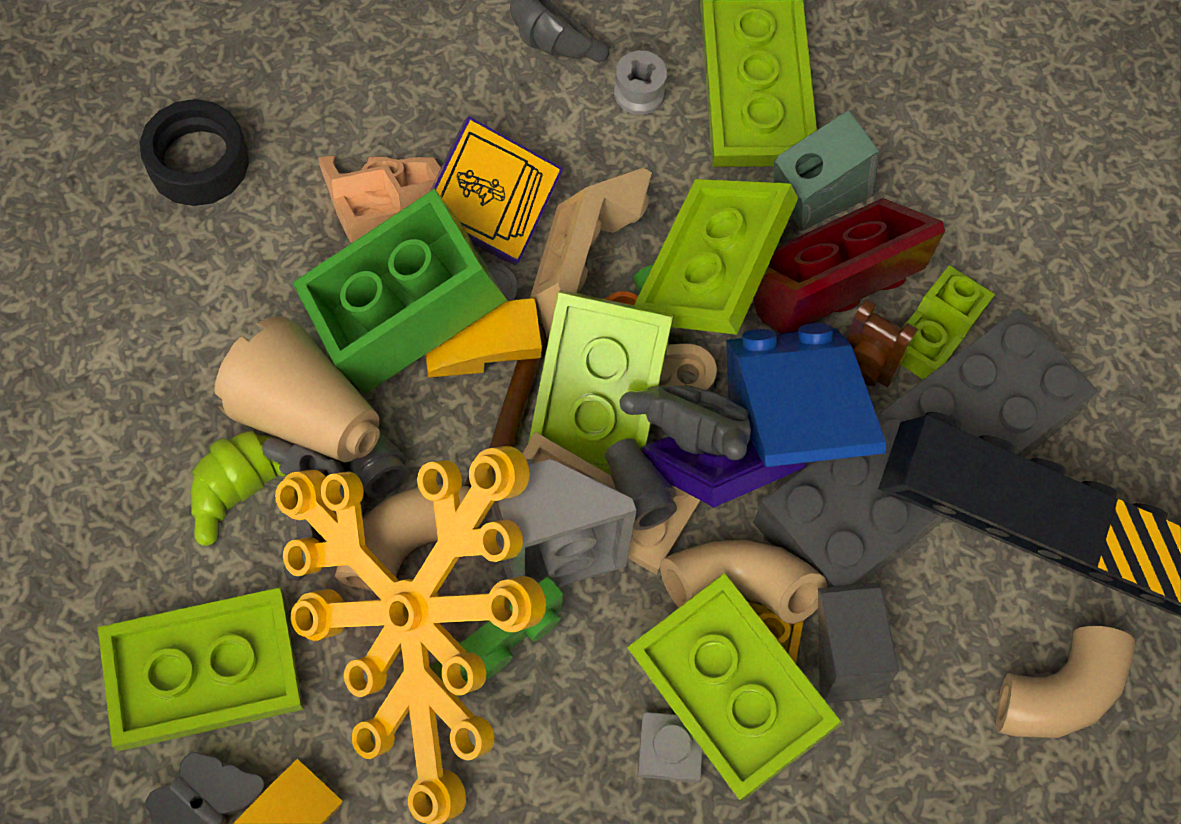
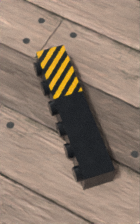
M927 412L925 416L900 422L878 487L879 490L1169 614L1181 617V526L1168 521L1167 512L1155 506L1142 503H1133L1131 505L1117 499V491L1108 485L1094 481L1079 482L1065 476V467L1053 461L1041 458L1028 460L1013 453L1014 446L1006 440L989 435L976 437L960 430L961 422L946 414Z

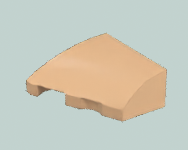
M335 156L318 158L336 213L351 243L430 192L441 169L433 157H410L400 160L388 157H369L362 170L339 174L335 167Z

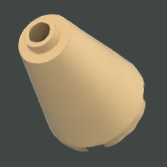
M284 316L266 318L257 323L263 330L251 340L241 336L232 345L220 365L214 384L215 395L222 399L223 406L218 407L223 414L236 422L342 462H350L356 458H362L373 450L380 435L377 412L301 325Z

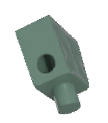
M847 110L780 154L774 160V183L792 184L798 196L791 216L801 231L874 196L879 150L851 111Z

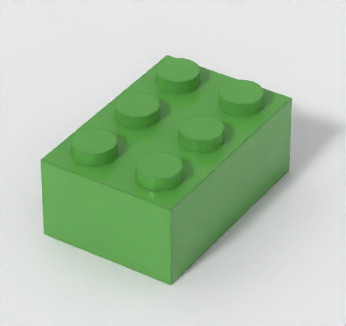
M435 188L292 282L334 365L365 394L507 301L461 222Z

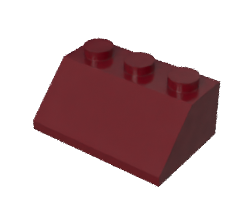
M881 198L777 246L753 298L758 317L762 323L781 334L798 332L799 327L802 325L814 323V321L833 312H843L855 308L859 305L860 299L879 290H889L901 286L905 283L907 277L927 267L945 233L943 221Z

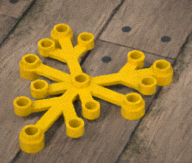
M511 446L488 448L476 456L469 469V480L472 487L461 504L459 491L462 486V475L455 463L449 460L428 462L421 467L417 477V484L421 494L426 499L433 501L438 541L414 580L405 579L399 581L366 546L360 504L364 490L360 478L355 473L341 472L325 476L317 470L292 472L279 483L276 489V503L281 512L295 520L306 519L326 541L319 542L313 537H307L288 542L283 551V561L286 569L294 576H303L316 573L322 567L349 565L380 598L377 600L344 601L332 589L305 593L298 599L291 610V623L299 635L313 641L336 636L343 631L344 627L385 625L367 655L350 661L345 668L344 681L346 687L357 697L367 696L384 688L387 680L386 672L402 649L404 671L374 718L360 722L354 727L352 731V744L355 751L365 759H372L389 752L394 745L395 732L408 712H410L418 779L414 782L408 794V807L416 820L426 824H443L459 816L466 804V792L462 781L452 771L442 768L436 713L451 729L450 744L455 754L461 759L472 760L488 753L493 748L495 741L494 731L490 723L482 717L475 716L456 696L478 690L484 685L487 675L485 664L477 654L467 652L440 623L490 620L495 626L506 632H518L537 625L544 617L546 611V598L541 586L534 579L527 576H517L502 580L493 586L490 593L439 596L437 593L459 557L483 555L484 558L491 562H498L514 558L520 553L523 546V535L515 522L504 519L486 523L481 528H478L495 501L517 497L528 485L530 477L528 462L518 449ZM492 467L494 468L496 473L495 481L492 475ZM438 471L443 478L442 489L439 488L436 481ZM341 484L344 488V498H342L340 493ZM498 531L504 538L503 550L499 548L496 541ZM302 551L305 553L306 562L303 560ZM508 599L510 600V602H511V604H512L513 612L511 611V609H510V607H509ZM428 650L443 665L442 680L430 668ZM461 665L466 669L468 675L467 682L461 675ZM363 669L367 674L368 683L364 679ZM469 730L475 736L476 746L469 739ZM371 731L375 736L376 745L372 741Z

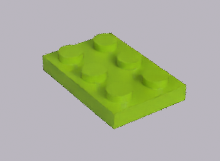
M695 179L634 306L674 314L672 324L674 328L737 335L797 203L798 196L792 184Z
M564 290L559 291L529 441L536 432L611 475V471L604 454L610 446L618 441L629 438L635 439L640 449L646 446L651 428V423L648 422L646 414H626L621 410L619 401L626 392L647 391L651 386L660 385L674 314Z
M725 573L627 647L741 802L842 725L836 714Z
M281 587L97 627L112 747L118 752L304 710L285 596Z

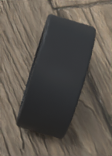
M192 99L178 101L159 110L145 125L139 141L141 159L150 180L160 194L174 203L199 206L212 204L232 194L244 180L249 165L247 146L240 125L230 111L215 102ZM201 131L214 133L222 137L226 143L225 154L215 165L200 172L188 174L176 172L167 168L164 163L165 150L174 140L188 133Z

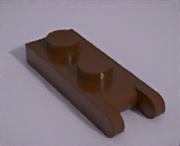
M865 299L854 316L847 341L852 345L865 384L875 386L879 382L888 388L899 372L918 329L909 323L903 328L898 327L874 313L876 304Z

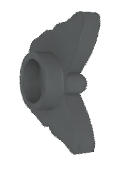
M192 752L185 756L180 763L179 773L181 777L174 779L170 784V788L161 787L150 792L145 806L150 814L152 824H225L226 815L245 811L266 790L267 785L259 775L244 773L234 765L224 766L218 758ZM202 799L201 807L194 809V802Z

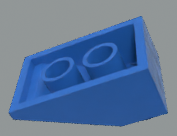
M811 323L800 326L798 332L777 334L775 331L768 329H755L744 332L742 338L726 340L728 397L731 401L750 412V441L765 467L886 453V441L854 350L837 328L823 323Z

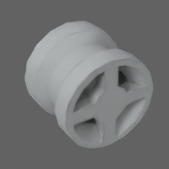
M637 50L627 53L619 60L616 66V83L614 87V97L617 104L624 111L637 115L652 113L661 106L665 96L667 67L658 55L649 51ZM637 79H644V80L648 81L649 83L646 84L643 80H637Z

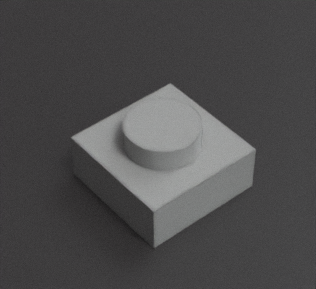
M643 712L637 777L699 783L701 780L702 749L679 717L671 714Z

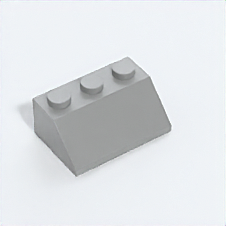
M526 459L530 471L526 489L517 497L498 500L492 505L493 522L504 519L511 520L518 525L523 535V546L520 553L514 558L502 560L507 579L527 576L539 583L549 576L557 587H561L624 568L627 565L636 516V507L633 499L553 459L535 463L532 459ZM498 531L496 541L499 548L503 550L504 538Z

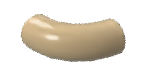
M418 486L386 497L362 518L366 546L395 577L403 560L418 547L438 541L433 501L426 499L421 494ZM461 486L459 491L460 504L471 487ZM349 565L337 566L335 578L338 581L351 587L373 591Z
M748 539L709 541L678 551L663 558L660 563L661 576L666 590L678 607H681L725 573L746 600L761 603L772 610L785 623L795 624L812 615L818 609V588L827 587L826 578L799 557L782 547Z
M1080 627L1073 631L1068 661L1057 673L1047 677H1028L1010 672L1007 673L999 694L996 717L997 733L1015 737L1059 738L1096 724L1122 696L1134 658L1135 639L1132 635L1111 627Z

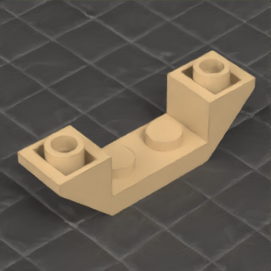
M640 168L588 186L557 206L530 299L535 298L537 316L548 340L557 294L561 290L578 293L583 287L588 274V269L584 266L588 251L598 237L600 229L614 233L630 223L637 222L645 213L649 203V196L646 192L652 174L649 170Z

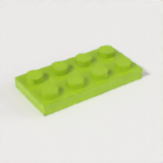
M700 0L712 167H773L774 160L780 154L817 131L803 0Z

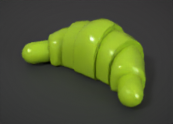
M253 430L239 433L228 440L224 437L220 438L208 447L210 452L201 458L191 470L190 474L193 477L190 491L191 514L195 517L194 536L198 544L210 546L216 542L218 537V521L225 519L226 509H231L240 500L243 502L264 487L263 484L276 478V475L287 476L280 472V464L269 460L263 455L262 445L265 440L272 436L257 435Z

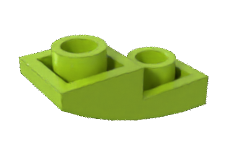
M949 265L926 293L914 314L906 322V324L909 323L916 327L918 331L901 366L924 380L948 362L992 301L995 294Z

